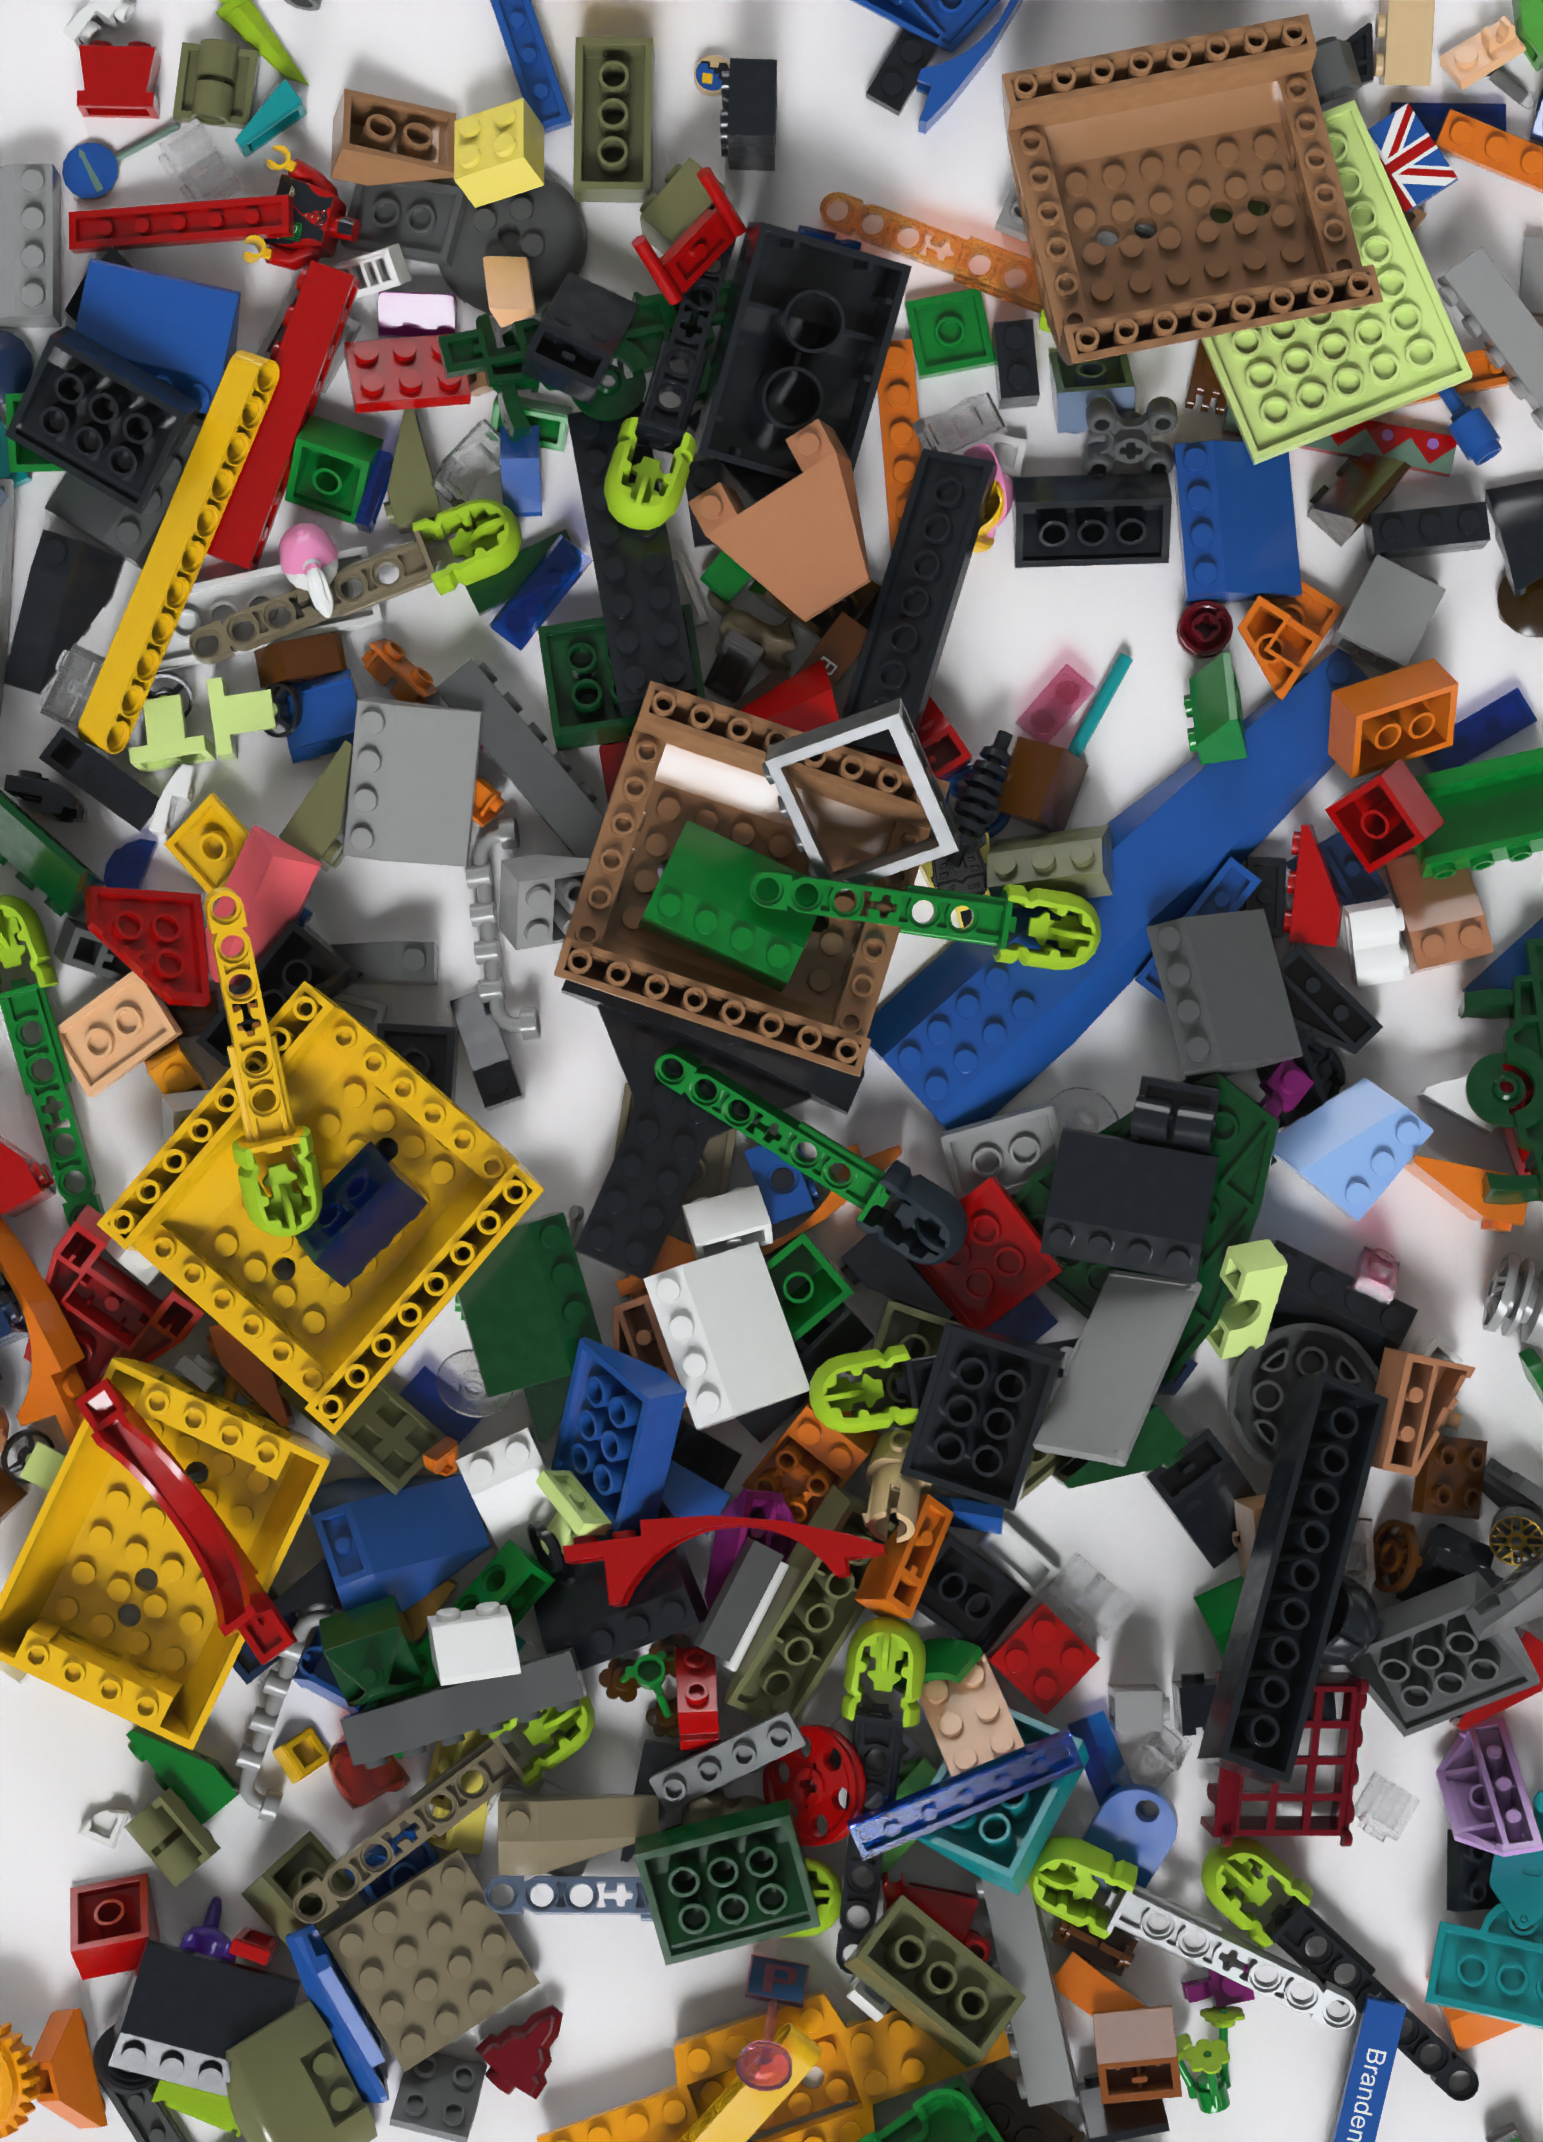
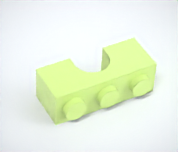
M1270 1239L1228 1246L1220 1277L1234 1297L1226 1301L1218 1324L1206 1337L1221 1360L1242 1356L1250 1346L1255 1350L1264 1345L1288 1267L1284 1256L1278 1252Z

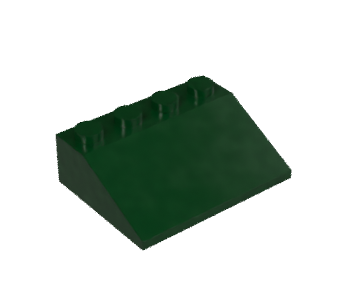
M691 603L681 605L697 696L706 699ZM603 617L538 627L552 730L557 751L627 741L628 736L632 734L638 715L621 717Z
M0 789V864L4 866L9 861L19 870L15 877L31 891L36 887L42 890L48 896L44 903L57 915L62 917L66 912L68 915L76 918L85 908L84 892L88 886L104 887L106 883Z
M564 1212L549 1213L515 1224L456 1293L488 1398L572 1375L580 1338L587 1337L603 1344Z
M1152 1404L1126 1466L1120 1467L1103 1462L1075 1458L1055 1474L1053 1478L1059 1484L1070 1489L1157 1469L1160 1466L1168 1469L1185 1455L1182 1448L1188 1444V1441L1159 1406Z
M790 1799L635 1838V1859L666 1966L821 1926Z

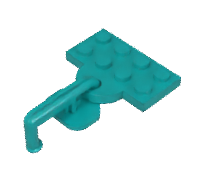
M1540 1790L1533 1799V1813L1543 1843V1790ZM1543 1850L1506 1857L1495 1854L1489 1885L1501 1903L1496 1905L1485 1916L1480 1930L1440 1921L1425 2003L1543 2029Z

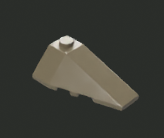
M500 1794L498 1800L499 1875H540L634 1844L635 1838L658 1832L659 1798L657 1795Z

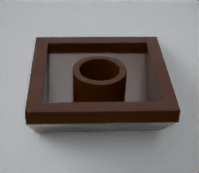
M1020 736L1017 737L1010 755L1012 757L1011 765L1005 768L1008 771L1007 781L1000 782L1004 786V792L1002 797H996L1001 802L996 812L1048 833L1065 830L1089 765L1065 748Z

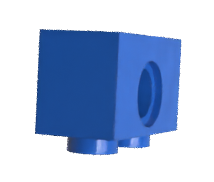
M798 1143V1150L800 1154L803 1155L801 1147ZM762 1145L744 1151L755 1184L759 1186L771 1226L815 1210L813 1201L818 1200L819 1196L812 1178L804 1180L802 1172L781 1160L780 1156ZM780 1168L790 1170L795 1178L794 1184L787 1190L775 1188L771 1181L773 1173Z

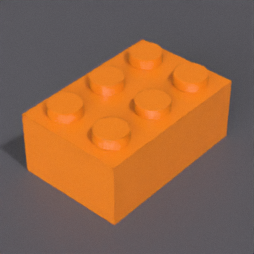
M1432 658L1332 691L1328 754L1351 779L1384 769L1400 758L1403 761H1407L1452 746L1459 683Z

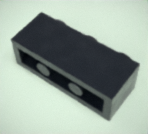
M1486 502L1370 514L1363 524L1368 562L1373 561L1377 554L1382 557L1389 556L1396 559L1483 549L1491 540Z

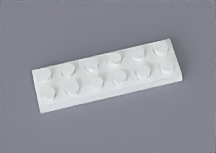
M367 546L339 551L337 557L338 569L370 557ZM281 565L194 583L158 672L201 663L195 658L189 647V639L194 630L219 619L224 623L234 613L298 588L288 580L286 574L281 569ZM356 579L348 580L342 587V594L348 598L359 596L363 590V583ZM298 601L292 603L298 612L299 619L305 617L301 611L303 608L312 606L315 611H318L313 603L302 608ZM379 603L346 617H342L341 614L249 651H234L236 656L254 652L280 641L334 632L341 633L382 624L384 620L381 606ZM283 607L273 610L270 615V623L274 626H284L290 620V610ZM246 621L237 624L234 629V637L241 641L248 640L254 634V625ZM214 636L203 637L198 642V652L204 655L212 654L218 647V639Z

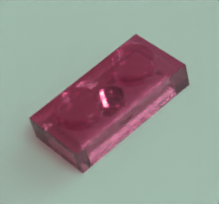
M1066 663L1017 719L1015 724L1035 741L1049 744L1096 688Z
M1364 1246L1358 1257L1353 1288L1390 1305L1397 1291L1400 1262L1396 1261L1395 1257L1386 1250L1380 1248L1373 1250Z

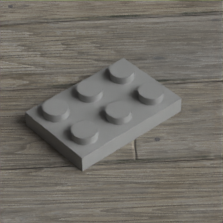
M1051 1101L938 1133L954 1194L958 1200H961L993 1175L997 1177L1010 1195L1020 1192L1033 1174L1057 1159L1061 1139L1057 1117Z

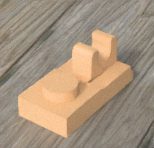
M1504 15L1498 22L1490 27L1486 26L1477 35L1471 36L1439 56L1440 66L1456 85L1463 90L1525 52L1526 45L1516 35L1514 24Z

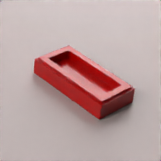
M245 1927L232 1940L228 1953L266 1966L277 1953L281 1940L278 1937Z

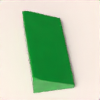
M497 395L493 402L489 437L500 439V427H504L499 411ZM519 396L522 409L530 425H539L540 447L564 452L569 431L567 414L572 413L573 408Z

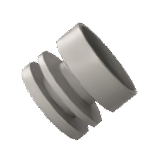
M1507 1252L1504 1255L1497 1270L1493 1273L1486 1291L1482 1326L1484 1330L1496 1332L1501 1324V1334L1510 1337L1519 1323H1522V1342L1543 1348V1270L1537 1279L1534 1278V1259L1525 1258L1520 1265V1256L1518 1254Z

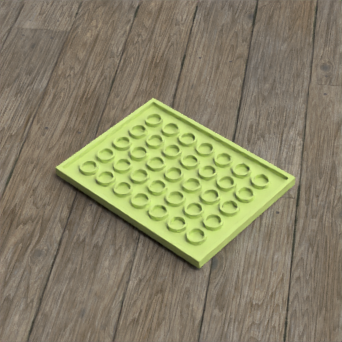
M1355 99L1324 111L1322 114L1362 266L1374 264L1383 302L1201 339L1253 465L1472 379L1473 373ZM1254 201L1248 205L1249 211L1256 216H1263L1269 212L1267 205L1261 201ZM1215 209L1210 213L1212 220L1217 223L1223 224L1231 220V215L1224 209Z

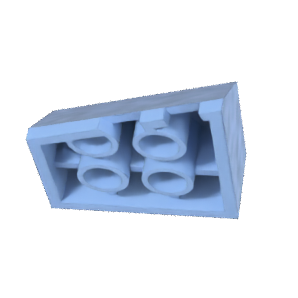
M1364 1077L1324 1102V1105L1305 1117H1300L1292 1122L1289 1127L1279 1132L1273 1154L1346 1216L1359 1222L1434 1130L1405 1105Z

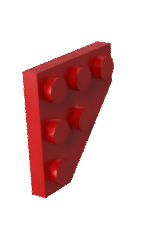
M88 886L84 892L87 928L168 1005L206 1007L211 999L201 894Z

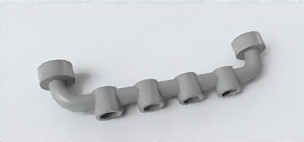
M515 817L499 819V827L488 830L479 837L474 846V865L467 866L465 873L468 888H477L478 903L470 904L469 909L472 926H481L482 941L474 942L476 964H485L486 979L478 980L481 1003L489 1002L492 1018L500 1028L508 1032L522 1033L523 1039L529 1040L541 1037V1024L537 1008L520 1009L519 1017L510 1016L505 1009L506 994L500 964L501 948L496 927L497 911L492 890L493 874L489 863V850L494 844L501 842L503 850L520 847L518 823Z
M335 1605L333 1612L324 1610L308 1612L296 1623L292 1632L298 1639V1642L278 1655L283 1657L278 1672L269 1670L262 1692L269 1694L265 1708L256 1706L249 1725V1729L256 1731L251 1745L242 1744L235 1765L242 1767L238 1784L242 1798L248 1805L260 1811L258 1819L272 1824L278 1812L283 1793L269 1788L266 1795L258 1793L254 1786L255 1778L261 1766L307 1636L313 1627L319 1626L320 1619L344 1612L343 1607Z

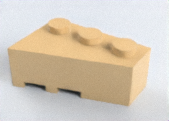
M1435 0L1379 1V13H1377L1375 23V35L1379 37V53H1375L1373 61L1374 77H1379V85L1430 86Z

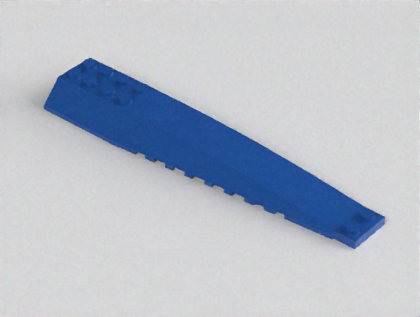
M1337 648L1315 669L1301 675L1295 681L1283 701L1275 695L1244 719L1248 758L1201 765L1199 755H1196L1107 823L1111 826L1113 895L1085 899L1095 908L1101 923L1100 943L1096 953L1085 964L1070 970H1052L1023 966L1019 960L1012 964L996 962L993 957L992 946L955 941L874 1014L867 1038L871 1039L869 1048L891 1068L934 1116L933 1119L944 1131L992 1118L1074 1044L1143 970L1153 957L1146 927L1184 917L1228 859L1232 857L1242 864L1247 856L1260 845L1336 763L1328 754L1332 691L1369 678L1344 651ZM1036 906L1034 909L1025 907L1012 909L1011 916H1016L1017 922L1015 933L1009 932L1007 945L1020 943L1026 948L1040 949L1041 945L1038 944L1035 937L1027 935L1029 917H1038L1043 912H1049L1051 920L1060 921L1062 916L1043 906ZM1068 910L1066 915H1072V911ZM1047 940L1045 943L1058 951H1066V949L1058 948L1057 941Z

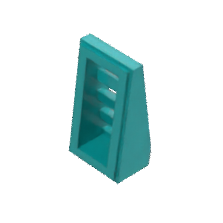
M286 79L280 83L235 139L244 157L253 154L306 115L301 99Z

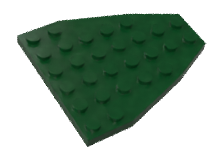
M1218 1072L1192 1083L1222 1089L1211 1154L1220 1155L1204 1266L1197 1279V1282L1203 1287L1162 1379L1166 1384H1169L1218 1324L1230 1290L1220 1277L1228 1246L1249 1242L1262 1207L1280 1124L1278 1118L1227 1077ZM1133 1111L1100 1131L1099 1134L1131 1139L1130 1129ZM1056 1160L1033 1174L1013 1199L1041 1237L1043 1235L1045 1214ZM1056 1256L1065 1269L1047 1282L1046 1285L1089 1319L1110 1270L1154 1276L1161 1275Z

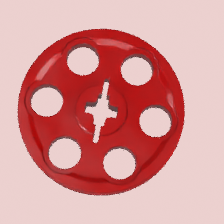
M824 1725L800 1726L799 1729L803 1736H807L810 1740L811 1752L807 1757L799 1748L770 1762L764 1768L762 1783L765 1803L769 1804L790 1799L796 1805L798 1811L796 1825L802 1845L821 1846L832 1844L849 1835L860 1820L866 1800L865 1772L857 1751L840 1732ZM834 1748L839 1751L842 1759L838 1770L833 1767L830 1759ZM782 1762L788 1766L790 1772L786 1783L781 1780L779 1775V1767ZM811 1780H812L813 1784L817 1786V1791H816L815 1787H814L813 1785H811ZM842 1788L847 1790L850 1797L847 1809H844L839 1802V1792ZM820 1814L826 1818L828 1823L825 1835H822L817 1828V1819Z

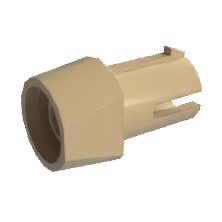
M893 1430L881 1435L877 1439L866 1473L871 1491L867 1513H862V1519L865 1527L869 1528L873 1536L885 1542L887 1541L892 1513H896L899 1519L896 1543L909 1540L913 1536L920 1497L922 1494H926L932 1485L900 1474L912 1431Z

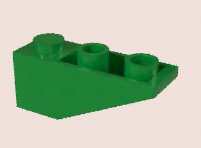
M140 1726L133 1728L126 1734L131 1741L128 1743V1747L134 1756L141 1762L145 1760L149 1762L156 1771L153 1777L164 1791L170 1787L186 1803L189 1811L201 1825L205 1824L240 1794L238 1784L218 1760L195 1750L192 1751Z

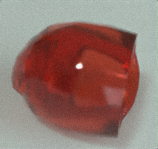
M345 1735L333 1744L328 1754V1766L333 1783L341 1798L353 1810L366 1805L386 1792H397L408 1786L411 1781L409 1775L398 1763L394 1755L388 1756L389 1763L366 1770L364 1763L353 1766Z

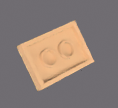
M133 971L57 1026L66 1061L88 1097L99 1095L183 1033L163 999Z
M985 1653L960 1684L947 1679L924 1683L923 1695L919 1698V1701L957 1791L1031 1760Z

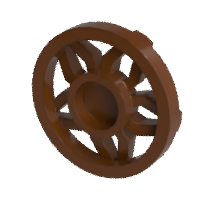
M1397 1519L1387 1520L1380 1525L1373 1536L1369 1548L1368 1568L1374 1586L1381 1592L1390 1594L1404 1593L1413 1580L1417 1568L1422 1565L1423 1557L1419 1555V1543L1415 1526L1411 1523ZM1399 1527L1400 1529L1396 1534L1391 1531L1393 1528ZM1388 1577L1391 1586H1388L1383 1579Z

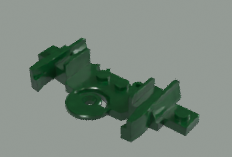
M727 280L723 283L705 347L714 342L715 335L712 326L721 325L732 280ZM696 290L690 294L692 302L696 305L705 306L711 302L710 295L703 290ZM634 292L632 301L639 304V308L614 358L623 362L630 369L633 377L626 379L625 374L620 368L611 365L607 375L614 378L615 384L611 387L602 384L592 406L571 396L575 405L583 413L596 420L617 421L628 417L640 406L646 391L645 373L654 370L662 341L669 342L681 301L675 305H669L662 293L643 296L638 292ZM547 306V307H545V308L543 309L542 315H541V320L543 319V317H544L546 311L548 310L549 306ZM483 314L476 319L477 329L438 337L437 344L446 379L484 371L488 387H492L497 392L499 411L507 435L511 442H519L520 436L530 435L532 427L522 409L517 390L530 389L531 393H536L540 383L549 391L557 390L520 373L524 355L540 322L534 318L514 322L511 329L502 335L505 347L497 348L489 314ZM691 316L685 334L686 337L693 338L698 318ZM709 357L695 402L700 401L701 405L704 401L711 371ZM685 359L687 370L690 371L691 365Z
M1543 938L1526 939L1523 946L1528 975L1514 976L1511 981L1510 990L1486 989L1466 993L1458 1008V1017H1461V1019L1466 1017L1481 1019L1509 1018L1510 1028L1503 1035V1052L1487 1055L1474 1064L1466 1080L1465 1093L1471 1109L1479 1118L1497 1127L1513 1128L1518 1147L1529 1152L1525 1160V1167L1530 1170L1531 1175H1500L1486 1172L1482 1180L1484 1186L1482 1198L1484 1203L1513 1205L1532 1201L1543 1202ZM1503 1064H1510L1523 1070L1533 1085V1098L1526 1107L1514 1111L1510 1115L1509 1109L1517 1107L1523 1101L1526 1087L1521 1077L1516 1073L1504 1071ZM1502 1082H1509L1513 1085L1514 1091L1505 1093L1500 1089L1499 1085Z

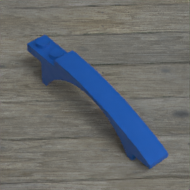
M1010 0L1002 16L990 32L969 50L951 60L920 70L916 91L928 95L919 119L918 132L926 134L950 109L991 57L1024 0Z

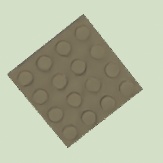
M458 1848L447 1853L322 1934V1938L405 2072L540 1984L498 1913H495L488 1907L484 1898V1890Z

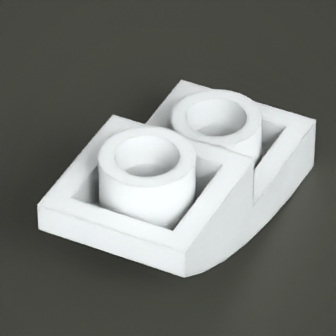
M136 0L91 1L63 30L62 34L68 45L80 52L79 45H90V42L98 39L102 30V23L116 30L121 22L126 23L131 18L136 8Z

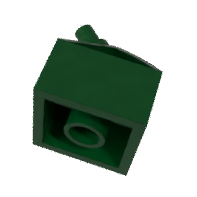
M395 1595L319 1620L323 1653L349 1707H357L424 1683L420 1650Z

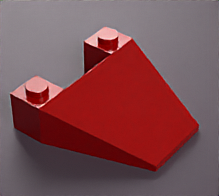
M88 1204L53 1250L45 1279L85 1356L75 1366L87 1392L102 1381L112 1358L122 1357L150 1363L183 1342L205 1313L204 1309L175 1284L165 1298L161 1300L100 1257V1253L111 1240V1237L96 1225L104 1215ZM29 1338L23 1358L32 1363Z

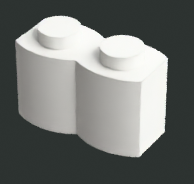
M1389 898L1343 906L1351 978L1355 985L1362 987L1403 980V968L1409 967L1406 946L1399 945V931H1404L1405 929L1401 908H1395V905Z

